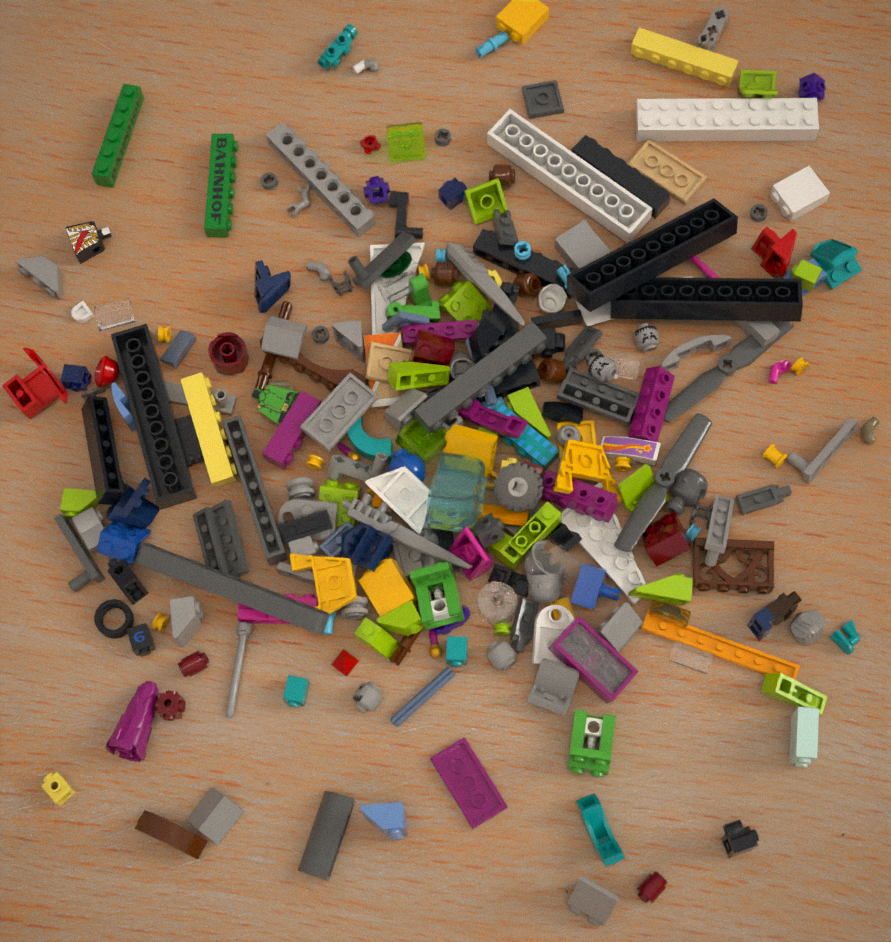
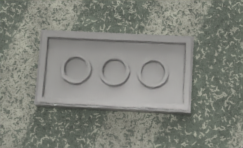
M350 372L305 420L300 429L330 452L379 398V395Z

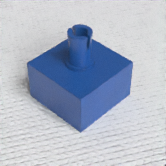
M583 563L570 602L594 609L600 596L618 602L619 596L612 593L620 595L621 589L604 585L605 582L603 581L607 570Z

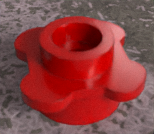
M368 135L360 141V146L364 147L366 154H371L372 151L379 150L381 147L374 135Z

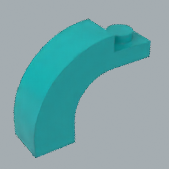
M362 416L347 432L352 447L362 457L373 462L376 453H384L388 457L385 463H390L392 460L391 439H377L367 435L362 429Z
M593 793L576 800L590 840L605 867L625 859L623 851L611 832L602 805L596 794Z

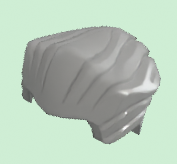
M816 610L800 612L790 624L791 633L799 644L809 646L822 637L825 619Z

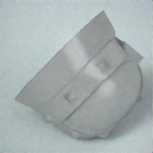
M545 541L535 542L532 549L526 554L524 560L526 575L561 574L563 563L556 562L553 566L552 554L540 550L544 549Z
M565 574L526 575L529 582L528 594L537 603L555 602L561 595Z

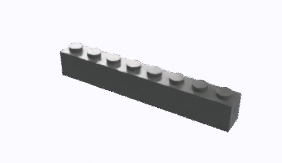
M532 321L418 407L414 413L415 419L429 434L432 431H438L442 428L445 421L454 419L461 409L470 407L474 399L483 397L488 392L487 389L500 384L503 380L502 378L507 374L509 376L517 370V367L520 364H526L533 354L542 352L546 347L547 337Z
M240 415L223 420V426L269 565L287 560L284 545L277 529L243 420Z

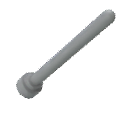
M244 622L237 623L236 631L238 632L239 641L226 709V716L228 718L234 715L246 641L253 630L252 624Z

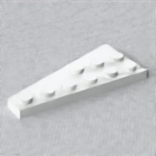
M425 242L414 243L406 250L411 254L412 261L401 275L392 278L379 276L371 284L372 335L397 332L398 326L391 327L386 332L382 331V324L387 321L385 312L392 302L406 305L410 293L408 281L409 278L415 277ZM389 244L370 245V262Z
M601 482L595 485V487L603 489ZM565 509L562 512V521L560 523L566 524L570 531L579 533L582 538L578 542L579 545L600 568L607 570L606 575L621 589V592L635 605L642 598L628 596V592L646 583L637 567L632 551L624 552L614 546L622 531L616 514H613L609 523L596 521L591 516L585 514L580 515L572 509Z

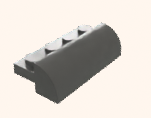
M570 368L557 394V399L627 426H629L633 418L639 397L637 392L608 381L600 382L592 375L574 368Z
M224 500L212 508L205 507L193 514L205 565L237 578L248 573L249 568L231 501Z

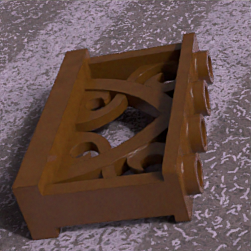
M695 537L693 542V588H697L698 591L717 589L718 592L737 590L738 593L757 591L758 594L763 595L773 591L774 541L727 539L724 557L717 560L716 565L706 572V574H711L713 578L705 580L701 577L700 571L708 565L705 562L699 565V551H704L706 556L708 551L704 549L706 538ZM731 553H736L738 560L748 566L736 577L730 576L719 566V564L724 563L729 558ZM749 553L750 557L747 559L752 560V562L745 560L743 554ZM762 554H767V567L759 564ZM756 568L762 570L766 574V580L764 582L754 581L755 576H759L761 578L760 573L754 571Z

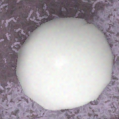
M549 284L541 290L538 296L539 308L547 314H556L565 306L567 294L563 287L557 284Z

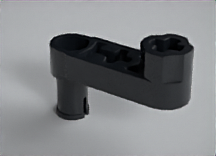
M390 191L389 207L397 208L395 239L402 232L409 233L416 239H423V227H407L406 225L409 192Z

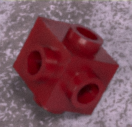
M177 691L160 693L159 699H156L155 711L163 720L174 721L175 719H182V712L184 713L185 700Z

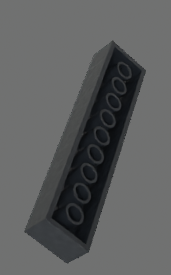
M713 198L568 274L567 292L585 309L592 312L737 234L738 216Z
M655 277L612 300L611 319L801 322L803 307L801 279Z
M143 324L111 334L157 505L160 509L197 499L157 351L148 325Z

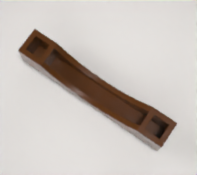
M263 337L260 340V348L262 347ZM263 351L267 355H274L281 363L293 366L298 373H305L314 382L324 384L331 392L350 372L368 386V379H365L364 375L353 369L335 370L321 367L308 360L301 353L297 360Z

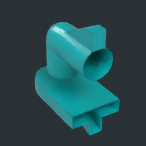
M852 620L841 627L848 635V639L839 630H836L829 637L848 655L854 651L853 646L860 641V636L856 632Z

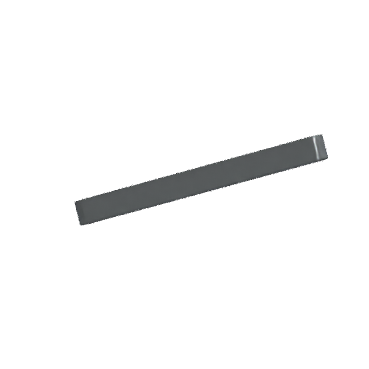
M144 542L139 544L135 562L309 631L319 634L324 633L329 613L152 544Z

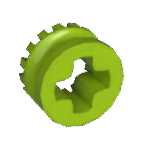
M499 622L493 624V627L496 628L493 631L494 635H511L509 630L511 627L510 623L502 622L501 624Z

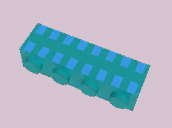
M502 403L494 410L509 417L511 414L517 416ZM529 425L526 426L519 438H510L497 434L502 438V442L508 447L512 446L521 458H526L531 463L542 466L544 472L559 457V449Z

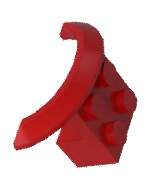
M24 347L23 350L38 368L24 379L16 374L2 386L21 412L31 420L59 397L65 404L68 403V393L34 350Z

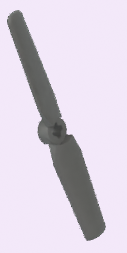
M771 321L780 330V333L775 340L764 347L752 335H749L735 345L729 355L719 359L717 367L702 373L668 402L663 421L672 422L719 388L726 376H731L736 370L754 362L793 328V322ZM724 363H725L726 365L730 364V365H731L730 368H729V367L724 368V367H723V366H724Z
M697 413L666 455L663 468L656 473L655 483L641 496L615 541L614 546L617 549L630 552L663 506L667 490L671 489L680 473L688 468L709 431L712 422L708 417ZM665 477L668 478V480H666L665 482L661 481Z

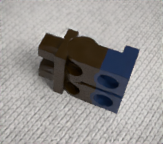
M795 591L787 596L785 593H782L776 600L754 614L747 626L760 641L766 637L772 625L780 624L783 619L784 621L788 620L796 610L797 604L802 600Z

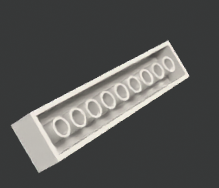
M817 98L637 99L636 141H647L648 139L651 141H815L819 131Z
M511 109L487 133V144L626 243L631 242L651 219L652 208Z

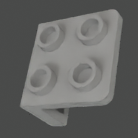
M545 658L542 659L527 702L565 716L580 672Z

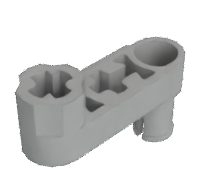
M719 7L713 11L703 32L698 36L697 47L708 51L714 48L724 27L729 22L728 11L725 8ZM715 29L716 33H712L711 40H709V30Z
M378 452L375 455L373 465H369L345 456L333 455L326 474L334 480L342 479L343 475L366 481L384 474L383 468L388 457L386 454Z

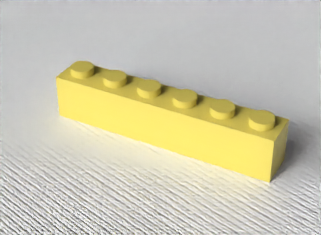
M639 28L635 35L630 53L637 58H643L652 63L661 64L670 69H676L685 74L694 75L703 80H709L720 86L730 87L739 61Z
M201 372L180 379L211 484L217 488L237 481L236 474H238L235 463L231 462L232 450L225 442L228 438L225 429H221L220 422H222L220 412H216L215 409L217 401L215 395H211L209 388H212L209 377H205Z

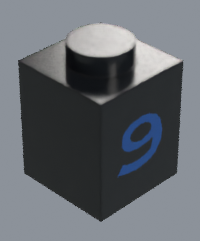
M146 623L127 629L132 650L137 656H146L151 654V651L156 650L150 628Z

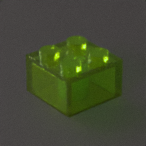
M414 419L397 434L395 442L402 449H407L408 453L417 455L426 465L445 448L447 444L445 434L447 431L442 427L438 431H432L429 434Z

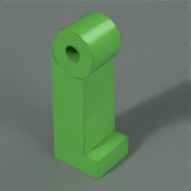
M421 272L419 276L409 278L410 300L414 306H429L432 302L428 288L429 284Z
M432 301L429 306L401 305L398 302H392L385 312L387 320L399 311L427 316L430 323H438L440 320L439 301Z

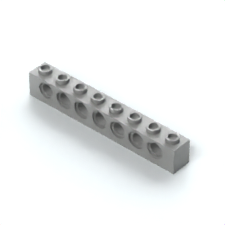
M281 123L266 135L268 144L305 183H308L309 187L358 238L375 226V214L370 208L366 209L362 200L358 196L355 197L346 184L343 185L340 182L341 180L336 173L332 174L329 171L328 165L324 161L321 162L312 149L309 150L302 138L298 139L295 136V132L290 126L287 127L284 123Z

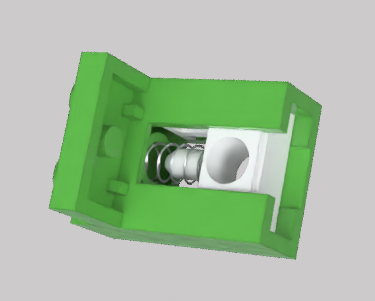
M438 562L433 566L419 567L409 572L416 588L421 620L426 630L465 620L456 574L451 563ZM440 607H445L442 611H437Z
M575 709L567 769L571 770L573 774L582 775L583 772H588L593 777L603 778L604 775L609 773L616 716L604 714L603 717L587 715L588 711ZM595 724L598 726L599 731L591 733L588 730V726ZM584 736L588 738L586 740L587 748H583ZM597 738H598V739H600V741H599V749H598V750H594V748L596 749L595 743H596Z

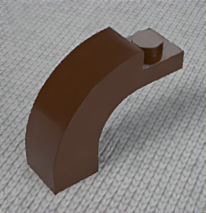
M146 810L140 816L135 827L136 830L197 860L207 843V840Z

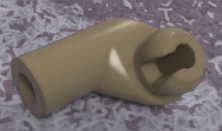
M287 380L269 381L270 385L295 390L294 386Z
M872 417L861 428L862 439L866 444H873L876 440L873 429L880 423L876 417Z

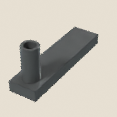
M402 232L365 268L357 256L351 257L348 260V264L356 274V277L352 279L354 284L363 289L368 288L416 242L415 237L409 233Z
M61 514L54 518L86 569L68 583L70 588L76 592L92 580L98 583L105 580V577L69 519Z

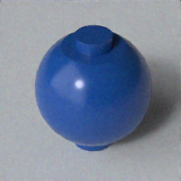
M400 449L393 453L394 458L390 461L387 472L406 466L420 481H424L426 468L423 461L417 455L408 453L407 449Z

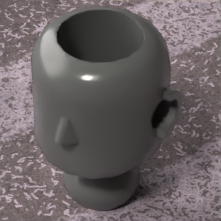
M684 469L670 489L673 499L666 503V509L670 513L676 512L677 516L683 513L684 506H694L707 493L708 483L706 478L696 470Z

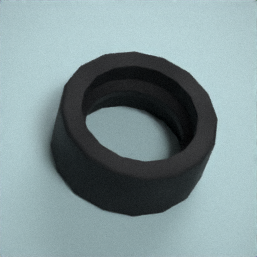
M112 599L100 604L95 612L94 621L97 629L103 635L116 639L128 634L127 629L133 627L134 615L129 606L123 601ZM112 608L121 609L126 617L124 624L116 630L107 629L103 624L104 615Z

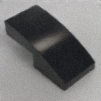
M544 402L542 416L558 423L561 418H565L580 424L583 419V408L563 402Z
M559 523L546 537L565 551H569L582 540L579 533L570 531L566 524Z
M497 564L494 565L488 582L501 589L527 598L529 585L527 576L516 573L513 569Z

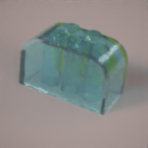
M441 453L428 493L426 528L462 532L465 527L472 529L476 525L478 516H482L483 504L485 505L486 502L484 490L487 486L488 478L484 476L485 465L480 459L467 455Z

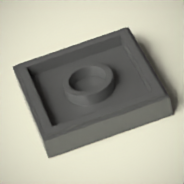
M557 80L522 86L529 119L564 113Z

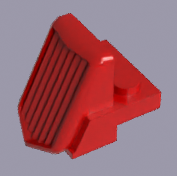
M765 227L751 248L763 259L760 266L772 277H775V275L778 278L785 276L797 237L794 229H791L784 237L779 238L774 231Z

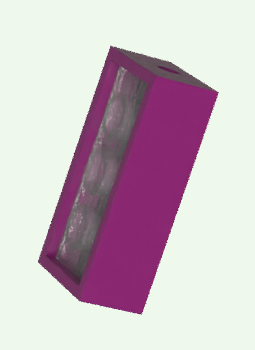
M580 616L575 618L548 648L566 666L580 672L579 678L606 704L612 702L639 672Z

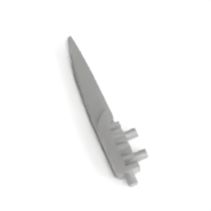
M452 242L447 243L446 247L448 250L446 256L469 281L477 285L505 313L520 325L525 326L522 317L512 302L488 274L489 271L484 267V263L478 262L475 259V254L469 252L464 245L453 244Z
M365 493L362 501L354 498L353 502L346 499L343 501L342 506L348 509L347 514L349 517L389 534L393 537L392 540L433 558L467 569L472 567L438 544L404 525L392 521L393 517L385 514L389 506L387 503L382 501L379 509L368 505L372 495Z

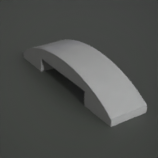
M708 335L690 340L673 350L662 362L661 367L669 372L678 368L680 359L708 347L711 353L729 347L731 337L729 335Z

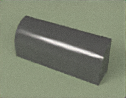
M324 791L297 871L329 881L355 804L354 798L335 792Z

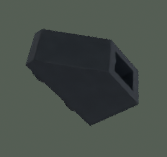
M486 318L469 337L472 358L475 364L491 353L489 351L490 348L495 349L501 341L498 338L503 333Z

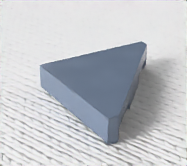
M399 311L382 324V331L386 332L391 327L399 326V329H403V326L416 323L429 324V317Z

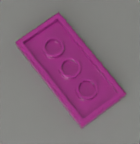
M465 737L430 758L472 829H475L508 808Z

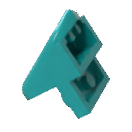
M835 239L817 243L810 253V256L826 272L825 282L830 290L862 271L854 255L859 253L858 250Z

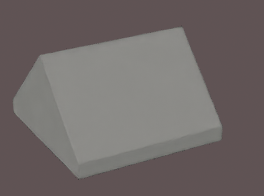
M270 316L265 325L261 351L298 360L307 325Z
M361 321L334 323L332 328L335 341L363 363L365 361V348Z
M211 787L186 820L219 845L244 811Z

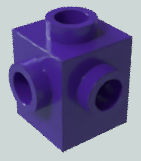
M812 73L799 79L798 93L800 98H817V101L825 98L826 87L823 78L816 73Z
M373 176L365 181L366 187H363L365 198L369 197L371 204H379L388 200L387 193H390L389 184L384 182L383 177Z

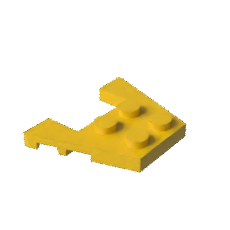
M570 439L565 442L554 491L570 494L573 491L572 477L601 482L604 490L615 493L618 503L622 502L621 495L618 494L615 486L617 482L615 479H612L609 469L611 467L603 447Z
M290 554L292 571L294 573L313 569L318 598V606H315V608L323 610L330 615L358 598L350 558Z

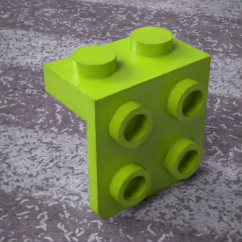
M740 69L738 91L743 93L744 97H755V94H760L762 98H773V95H778V91L775 90L777 71Z
M469 280L456 282L451 287L453 290L449 294H444L439 299L440 312L448 311L455 321L477 320L478 323L481 320L483 310L490 311L491 309L489 303Z
M648 464L637 469L636 472L618 485L624 507L630 514H632L641 496L655 483L651 467ZM667 493L665 502L669 500V496Z
M327 479V481L320 485L319 500L338 503L336 526L341 527L346 521L353 527L355 525V519L348 516V509L344 508L342 503L345 499L353 502L354 498L358 499L362 486H357V483L346 482L342 484L338 483L337 480Z

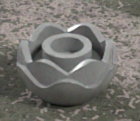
M564 425L558 430L556 438L560 445L564 447L565 442L569 439L579 441L581 435L575 426Z

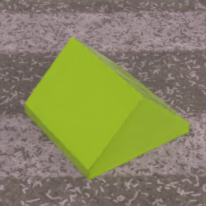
M499 178L464 190L465 205L475 225L492 219L494 209H499L500 215H503L505 210H508Z

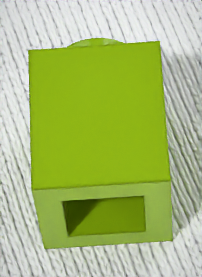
M802 259L799 265H794L791 271L792 279H801L802 288L811 292L820 277L822 268Z

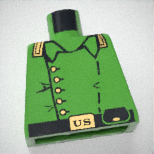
M266 385L264 390L255 388L252 398L259 400L258 411L280 425L300 392L275 385Z

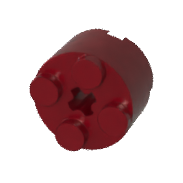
M232 332L221 333L209 344L208 353L218 373L235 375L244 372L249 361V354L245 342L237 334Z

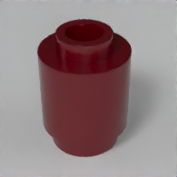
M198 650L181 659L182 662L178 663L183 676L191 677L208 668L207 663H209L205 652L201 653Z
M655 871L653 874H649L638 886L637 890L639 893L637 896L646 904L648 901L653 903L666 889L665 885L668 882Z

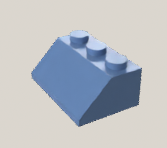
M403 802L360 805V810L365 819L387 838L390 837L392 841L403 840V836H408L406 810Z

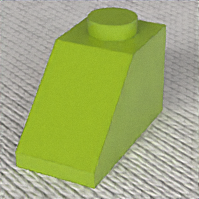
M64 488L60 511L66 518L72 519V517L91 507L95 509L100 505L97 503L96 491Z
M411 600L376 619L380 627L385 631L406 636L416 634L424 628L421 617Z
M366 617L354 633L356 640L388 660L398 647L397 640Z

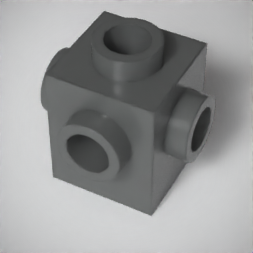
M492 513L471 524L484 548L505 537L501 530L504 528L499 517L495 519Z

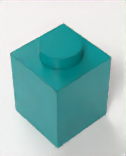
M447 636L446 663L450 664L451 667L459 668L462 665H467V637Z
M288 675L283 700L287 703V706L299 708V705L305 706L310 686L308 679Z

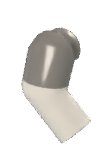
M375 59L362 60L352 68L358 74L366 68H370L374 72L379 69V65Z

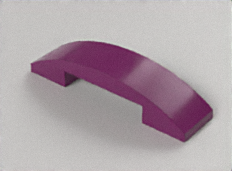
M475 399L470 407L467 409L463 408L458 412L460 416L488 431L510 438H519L528 425L527 420L512 414L510 417L482 406Z

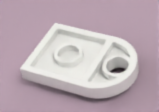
M550 605L540 610L534 622L533 664H540L542 659L545 658L565 665L548 649L574 620L570 611L565 607ZM552 610H557L560 614V618L557 621L551 618Z

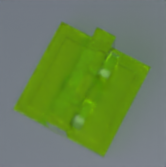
M422 122L386 126L391 162L426 158Z

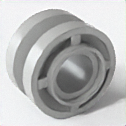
M296 478L286 484L287 490L290 491L288 493L289 500L293 498L312 499L315 497V490L312 488L314 484L311 478Z
M358 596L357 599L342 607L344 609L341 610V617L348 620H358L367 617L368 609L364 607L368 605V599Z

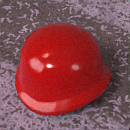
M106 355L99 360L94 374L95 383L99 388L111 385L116 381L119 374L118 363Z

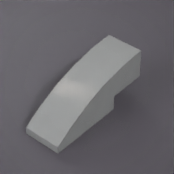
M735 321L748 336L752 335L762 347L775 340L780 333V330L771 321Z

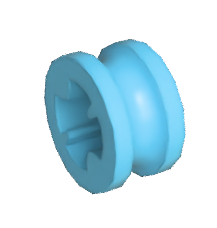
M520 241L515 245L514 254L516 258L526 260L530 257L531 246L528 242ZM523 248L526 249V252H525V251H523L522 253L519 252V250H522Z
M437 248L436 263L447 262L446 248L443 250Z
M695 523L691 525L686 533L692 543L702 530L701 527L697 528Z

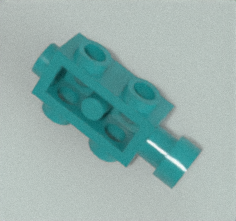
M347 24L343 32L322 53L317 61L319 66L328 71L332 67L336 68L341 62V56H346L351 51L352 39L358 34L357 29L353 25Z

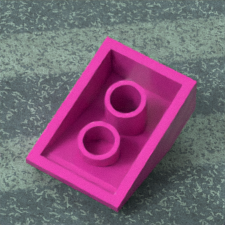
M468 527L462 530L449 548L451 553L472 566L470 569L461 567L469 581L488 572L494 565L491 556L483 549L479 538L475 537Z

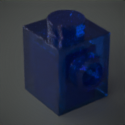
M453 178L451 181L448 180L438 189L439 199L449 210H452L465 200L464 190H467V187L456 178Z
M64 364L60 380L64 388L74 392H79L80 390L87 391L88 384L90 385L92 375L87 367Z

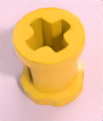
M771 444L762 457L764 459L767 458L778 469L785 462L788 455L782 454L775 448L774 444Z

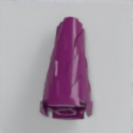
M146 681L141 686H138L134 697L128 704L125 713L121 715L105 746L106 750L113 755L117 750L120 758L135 762L144 761L155 714V702L159 696L156 683Z

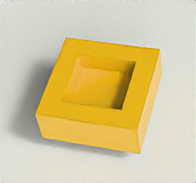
M569 597L549 602L550 605L565 607L574 617ZM552 610L553 618L557 621L560 618V614L557 610Z

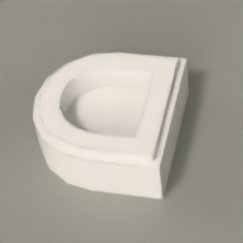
M84 301L75 305L71 311L73 319L78 323L87 322L94 317Z

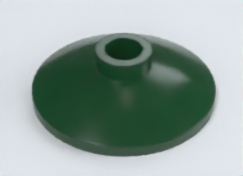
M405 251L380 276L392 278L401 275L411 264V254Z

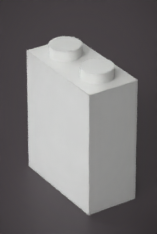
M807 166L774 184L770 197L774 203L778 204L783 216L787 217L791 222L826 203L830 192L812 168Z

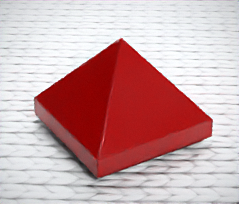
M343 649L331 665L345 676H348L359 660Z

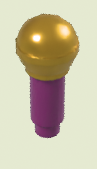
M341 442L337 444L339 450L348 458L361 461L359 452L352 451Z
M430 629L431 647L429 653L432 658H440L443 655V649L438 643L437 633Z

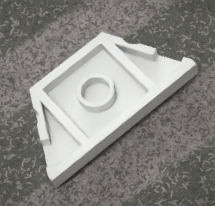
M406 466L365 481L418 534L422 532L433 492Z

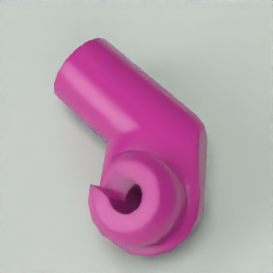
M782 360L773 364L770 369L768 382L770 384H777L779 375L787 372L791 368V363L788 360Z

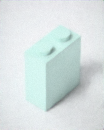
M797 707L791 715L789 763L795 764V767L807 768L808 765H811L817 759L819 709Z

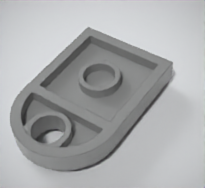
M293 498L281 507L278 520L279 523L287 521L284 518L285 512H291L294 517L293 519L327 509L333 528L310 535L311 539L325 541L336 531L338 503Z

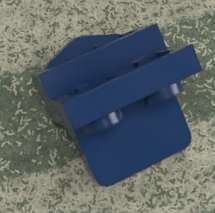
M262 260L255 262L254 297L260 313H266L289 290L291 274L289 271L271 276L269 267L265 266Z
M144 477L136 490L129 486L118 503L111 505L107 509V519L142 528L149 527L160 510L158 506L145 498L150 491L147 489L150 481Z
M359 522L357 526L342 534L341 556L343 558H350L351 562L355 565L374 572L376 567L379 566L380 561L390 556L393 550V545L390 542L393 537L376 530L370 525Z

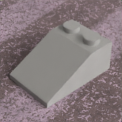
M581 875L567 905L570 906L569 910L578 916L581 913L588 917L587 921L598 927L599 924L604 926L619 897Z

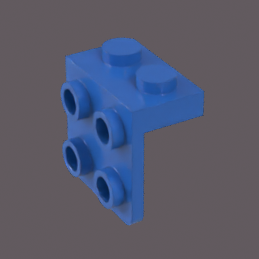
M112 522L100 532L97 552L117 560H124L132 565L135 563L140 542H143L150 535L151 530Z

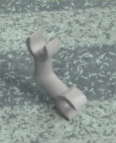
M306 183L307 188L305 190H301L300 185H298L302 201L296 205L290 204L286 208L287 212L295 210L291 213L292 218L297 217L300 210L310 206V187L308 183Z

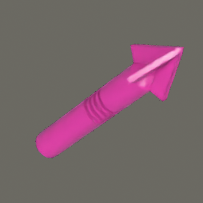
M697 256L690 258L709 278H719Z

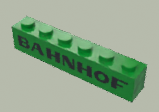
M123 83L92 171L96 185L114 187L144 101L140 86Z
M212 134L204 225L207 237H229V231H232L230 214H233L234 207L231 204V200L235 197V190L232 187L233 183L236 182L234 167H237L235 152H238V141H235L233 134Z

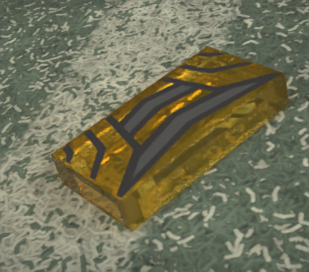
M653 600L648 614L687 627L692 611Z

